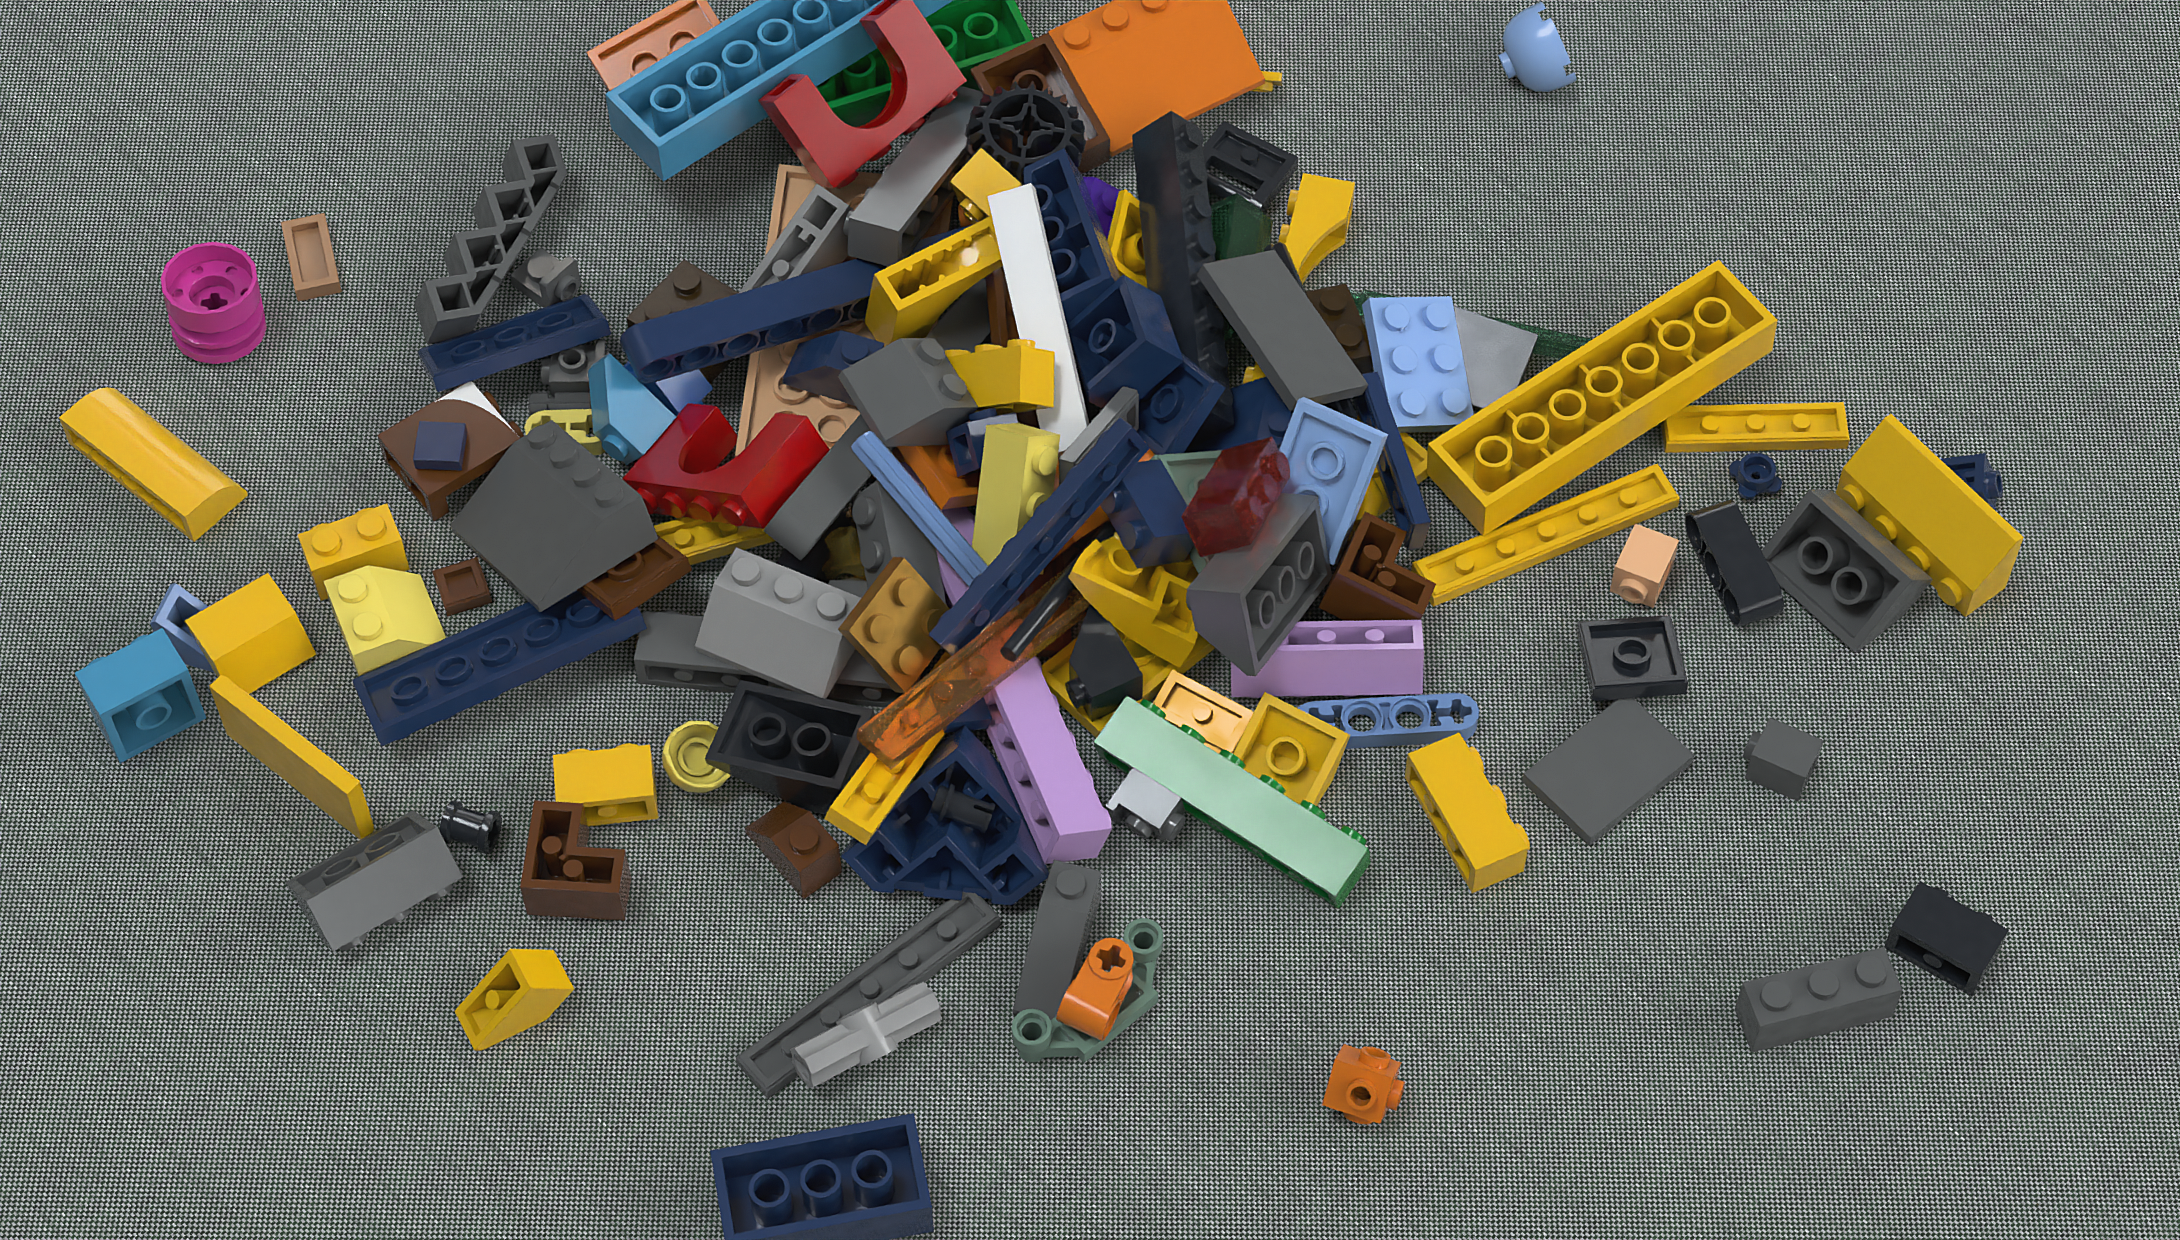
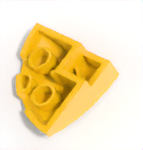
M1117 532L1114 533L1113 537L1101 543L1095 539L1079 556L1068 578L1083 597L1106 620L1127 637L1153 654L1181 668L1194 647L1198 632L1195 631L1192 611L1188 609L1186 603L1187 588L1199 575L1190 555L1188 554L1184 562L1137 568L1128 551L1123 547Z

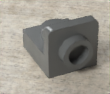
M542 248L538 249L510 274L512 286L543 308L571 299L581 286L576 259L569 255L564 260L559 261Z

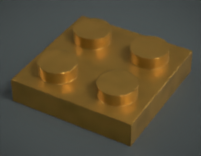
M893 556L838 630L895 692L906 694L941 648L929 633L937 625L940 617L950 608L905 558Z

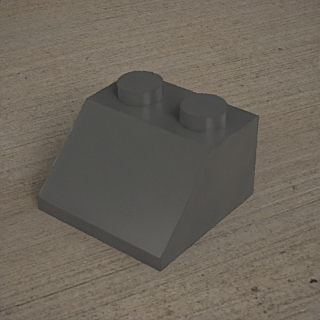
M900 338L842 370L838 376L870 430L876 434L886 447L949 445L946 431L969 421L968 415L975 413L978 409V405L967 390L965 382L958 376L946 357L944 349L935 338Z

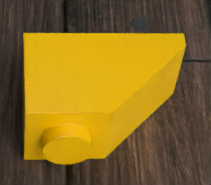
M509 949L454 1012L474 1051H482L547 1020L570 995L574 987L554 950Z

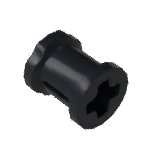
M452 800L447 805L442 816L439 831L447 844L458 841L478 847L480 853L490 854L500 836L502 816L500 812L490 811L488 814L467 809L463 807L462 802Z

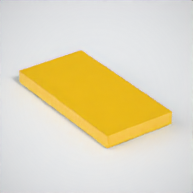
M220 675L209 685L226 734L358 839L361 840L374 831V824L360 781L228 677Z

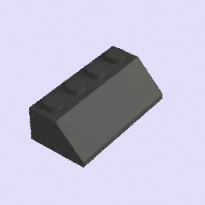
M1266 492L1187 588L1186 603L1188 609L1192 611L1195 631L1247 676H1257L1332 578L1318 496Z

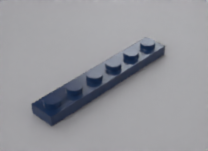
M1119 417L1110 429L1100 435L1096 445L1078 465L1069 470L1064 481L1052 495L1036 508L1030 520L1015 537L1009 539L1004 544L1000 554L986 570L974 578L964 595L950 610L940 617L937 625L929 635L958 663L961 664L1150 449L1130 424Z

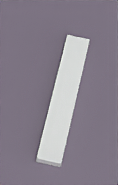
M1029 183L987 197L1019 338L1035 341L1036 348L1055 352L1054 407L1036 410L1040 429L1060 434L1058 457H1060L1089 425V420L1036 189Z

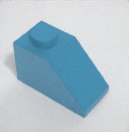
M610 353L594 363L588 370L593 434L602 441L603 449L612 458L623 461L628 465L646 453L676 416Z

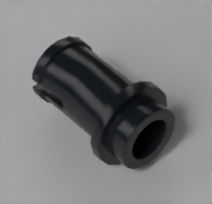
M950 784L949 788L939 785L930 813L938 815L937 820L940 822L943 821V818H946L985 834L995 804L954 790L955 785Z

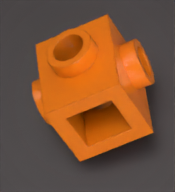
M1344 1044L1334 1060L1322 1105L1343 1112L1345 1118L1355 1123L1371 1124L1375 1122L1380 1124L1388 1109L1395 1111L1398 1109L1405 1087V1082L1397 1079L1402 1062L1390 1059V1054L1379 1048L1367 1046L1359 1049Z

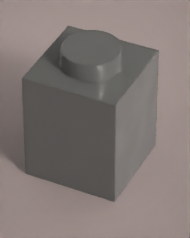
M1769 718L1762 734L1753 731L1745 747L1742 757L1750 760L1745 779L1799 801L1817 764L1824 740Z

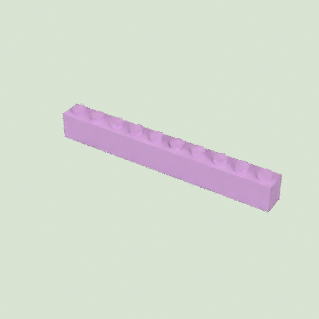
M901 462L900 464L918 484L923 485L914 470L906 462ZM924 486L925 493L928 495V491ZM967 507L941 510L972 546L975 523L973 513L969 512ZM936 549L946 605L951 609L969 587ZM1014 614L1002 623L997 621L961 664L957 661L956 663L961 667L966 679L965 681L977 680L993 718L986 729L1044 864H1051L1053 860L1066 862L1096 858L1112 830L1110 815L1102 807L1094 789L1092 775L1083 765L1076 749L1075 737L1072 732L1068 731L1059 712L1058 700L1050 692L1042 674L1041 662L1038 657L1034 656L1030 645L1015 662L1008 661L1000 652L1002 646L1022 623Z

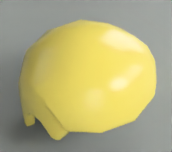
M688 721L669 734L663 747L662 763L673 784L686 792L707 793L722 786L731 776L708 765L705 761L706 754L719 728L718 726L709 721Z

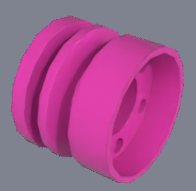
M219 242L194 244L179 251L166 263L161 275L162 292L168 312L173 342L182 354L198 362L211 364L226 363L250 354L262 342L267 328L256 266L245 251L231 244Z

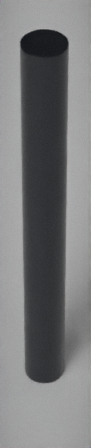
M1103 523L1002 646L1000 652L1005 659L1015 662L1075 589L1076 586L1068 578L1074 564L1085 548L1095 539L1101 543L1114 536L1116 530L1111 524Z

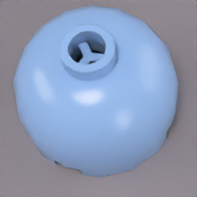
M1542 2L1524 9L1511 19L1502 37L1505 52L1498 55L1508 79L1517 76L1524 87L1535 92L1553 91L1577 81L1575 72L1566 76L1563 67L1570 64L1571 61L1552 19L1549 18L1542 21L1538 13L1546 9Z

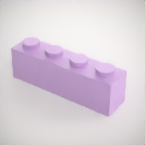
M1421 620L1297 622L1257 676H1247L1231 662V697L1261 698L1264 692L1272 696H1296L1300 698L1337 695L1354 697L1358 695L1403 696L1407 694H1423L1424 646Z

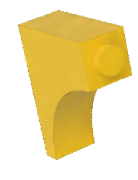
M992 215L874 274L865 324L876 341L884 343L885 347L900 338H926L935 321L950 304L978 281L1003 266Z

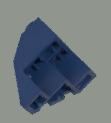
M965 725L936 747L869 842L864 845L853 838L841 854L846 863L873 891L894 893L895 889L923 892L925 897L962 900L963 892L976 893L982 898L992 899L991 903L1013 905L1046 880L1049 875L1048 868L1044 864L1004 770L997 759ZM950 784L955 785L954 790L995 804L985 834L946 818H943V821L940 822L937 820L938 815L930 813L939 785L949 788Z

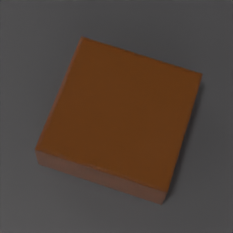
M477 557L432 571L447 617L492 603L491 595Z

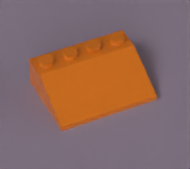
M1113 0L1048 31L1110 138L1111 157L1132 148L1133 134L1170 111L1175 112L1188 121L1265 84V78L1227 0Z

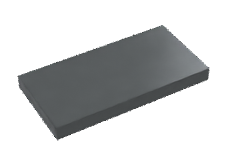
M1275 250L1202 264L1197 276L1290 412L1294 411L1298 399L1302 397L1322 405L1360 396L1364 393L1368 383Z

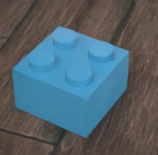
M163 628L149 635L139 636L130 645L106 657L94 659L85 668L75 672L93 718L120 763L206 719L189 670Z

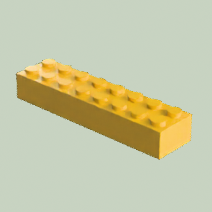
M1717 260L1428 443L1427 474L1484 537L1770 353L1773 349L1778 320L1720 260Z

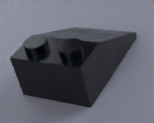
M740 680L706 754L705 761L708 765L797 807L826 815L830 806L882 737L873 709Z

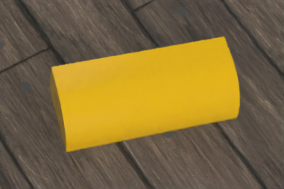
M106 387L92 391L59 417L70 445L193 542L199 539L248 496L244 488L117 389Z

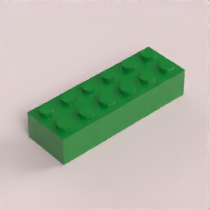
M953 0L925 18L967 80L961 86L978 91L981 90L971 74L972 68L1034 39L1015 0ZM876 48L817 85L816 88L840 120L852 127H857L875 119L886 106L891 91V74L884 56Z

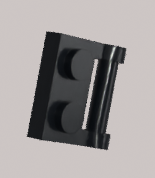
M1224 120L1203 146L1204 162L1207 171L1212 166L1258 189L1253 195L1207 172L1208 192L1246 210V216L1258 222L1264 218L1271 202L1298 168L1297 156Z

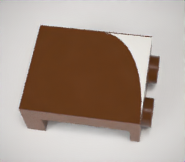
M472 381L458 386L377 435L384 462L433 521L449 513L446 496L494 468L515 441L524 437L521 429L514 421L507 423L500 415L501 410L494 397L488 391L481 393ZM419 421L466 423L468 433L462 470L415 469L413 455Z

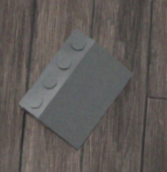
M553 420L533 428L527 435L515 441L509 447L450 525L455 535L539 612H542L659 539L642 496Z

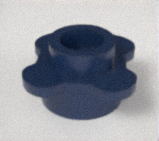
M1750 453L1744 456L1741 461H1733L1729 467V474L1736 478L1739 485L1738 494L1744 499L1751 500L1756 495L1765 492L1776 494L1781 489L1782 480L1775 476L1776 465L1765 454ZM1751 476H1757L1759 479H1753Z

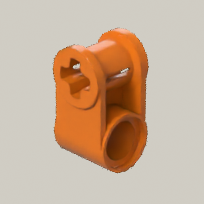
M1104 938L1094 944L1076 979L1069 985L1061 1001L1056 1017L1058 1022L1100 1041L1106 1039L1133 981L1132 966L1134 958L1128 944L1116 938Z

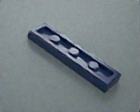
M1378 372L1362 374L1368 386L1362 395L1355 397L1354 404L1362 423L1388 434L1376 467L1397 527L1407 532L1403 541L1404 547L1407 548V551L1421 549L1424 546L1431 520Z

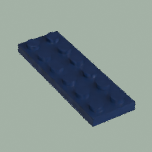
M575 590L542 612H539L533 605L527 602L352 679V682L382 747L395 740L404 739L411 733L438 721L447 720L456 713L483 701L492 700L501 693L521 684L537 680L544 674L564 665L580 661L589 654L609 645L625 641L632 635L647 629L638 607L615 621Z

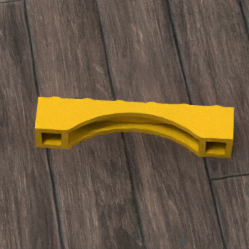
M1303 173L1299 190L1291 189L1286 215L1292 216L1290 225L1282 224L1278 243L1281 242L1287 246L1302 284L1310 272L1328 254L1345 244L1353 211L1355 182ZM1257 362L1255 367H1246L1243 384L1266 377Z

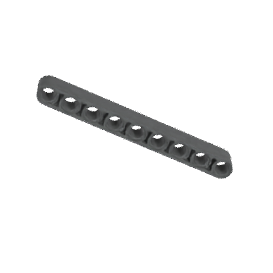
M983 278L966 290L926 338H935L944 351L967 350L974 353L975 346L982 345L991 333L986 280ZM861 414L788 498L764 529L766 534L799 560H802L852 501L851 499L858 494L873 476L851 449L852 444L858 437L871 431ZM897 446L887 448L892 453Z

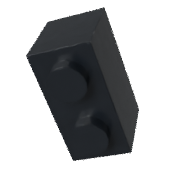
M1920 881L1894 921L1884 947L1973 997L1998 956L2009 930L1999 925L1998 921L1991 915L1984 912H1976L1957 902L1947 891L1937 887H1930Z

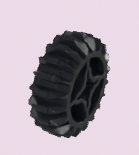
M1014 81L1010 91H1006L998 85L996 90H994L993 96L984 94L979 106H974L970 113L969 124H966L965 131L967 155L973 157L982 148L1023 186L1025 167L1063 148L1077 168L1080 166L1086 144L1084 139V121L1078 119L1077 106L1067 107L1068 100L1066 94L1056 98L1053 97L1051 85L1043 92L1036 90L1034 81L1031 82L1027 89H1021L1017 82ZM1024 131H1028L1026 146L1022 144Z

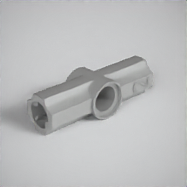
M924 982L911 985L878 1004L876 1002L870 1003L835 1021L836 1026L791 1048L792 1063L797 1074L806 1083L808 1088L820 1085L855 1065L857 1067L863 1066L892 1052L897 1048V1043L941 1021V1007L934 992Z

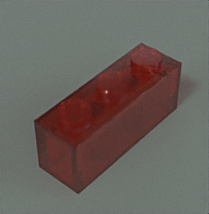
M1273 437L1222 450L1181 517L1200 557L1252 544L1290 479V466L1287 457L1283 452H1279Z

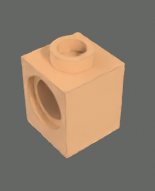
M1635 523L1615 565L1610 592L1620 595L1628 602L1641 603L1654 608L1674 565L1679 540Z

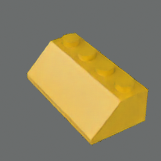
M1889 414L1843 467L1836 494L1933 579L1930 584L1937 590L1939 597L1947 605L1954 606L1966 617L2006 588L2024 537L1898 419Z

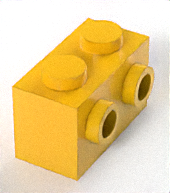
M982 148L950 181L960 202L959 205L965 211L964 216L972 224L991 216L987 196L1022 186L1016 178Z
M387 503L375 508L362 509L352 516L332 523L318 524L309 531L297 534L307 567L321 601L328 599L323 581L368 565L404 572L410 570L402 539Z
M626 743L612 749L594 751L574 749L566 754L553 755L556 802L583 803L588 826L658 819L655 768L650 744L639 746Z

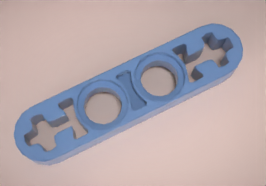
M1460 693L1312 701L1298 707V709L1334 727V718L1341 717L1340 730L1350 734L1345 749L1432 744L1456 733H1460L1465 741L1475 733L1479 717L1477 703L1471 697ZM1403 712H1413L1419 715L1422 719V724L1414 729H1406L1397 723L1396 718ZM1431 712H1436V726H1430ZM1450 712H1459L1460 717L1464 719L1463 723H1454L1453 717H1450ZM1355 715H1366L1374 721L1375 726L1369 731L1360 732L1354 730L1348 721Z

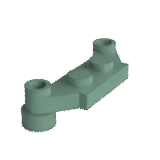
M1140 918L1130 922L1124 930L1123 941L1129 945L1133 952V981L1121 1004L1115 1023L1104 1041H1100L1058 1022L1056 1017L1050 1020L1048 1015L1041 1010L1026 1009L1019 1012L1012 1021V1040L1017 1047L1019 1056L1027 1062H1038L1045 1057L1078 1056L1085 1063L1157 1004L1159 993L1153 988L1158 957L1163 949V931L1158 923L1151 919Z

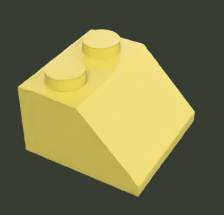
M368 565L323 581L332 611L358 677L446 638L420 574Z

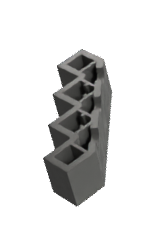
M554 134L512 141L501 164L507 183L484 186L473 209L478 229L454 233L444 255L449 277L424 281L414 306L427 344L442 342L472 332L550 207L567 175V170Z

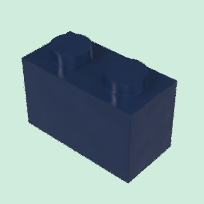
M1161 459L1137 462L1100 504L1119 535L1123 547L1128 551L1137 568L1184 562L1202 532Z

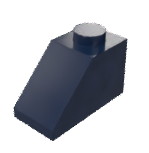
M843 330L799 343L783 376V384L855 406L838 376L842 370L882 349L884 343Z

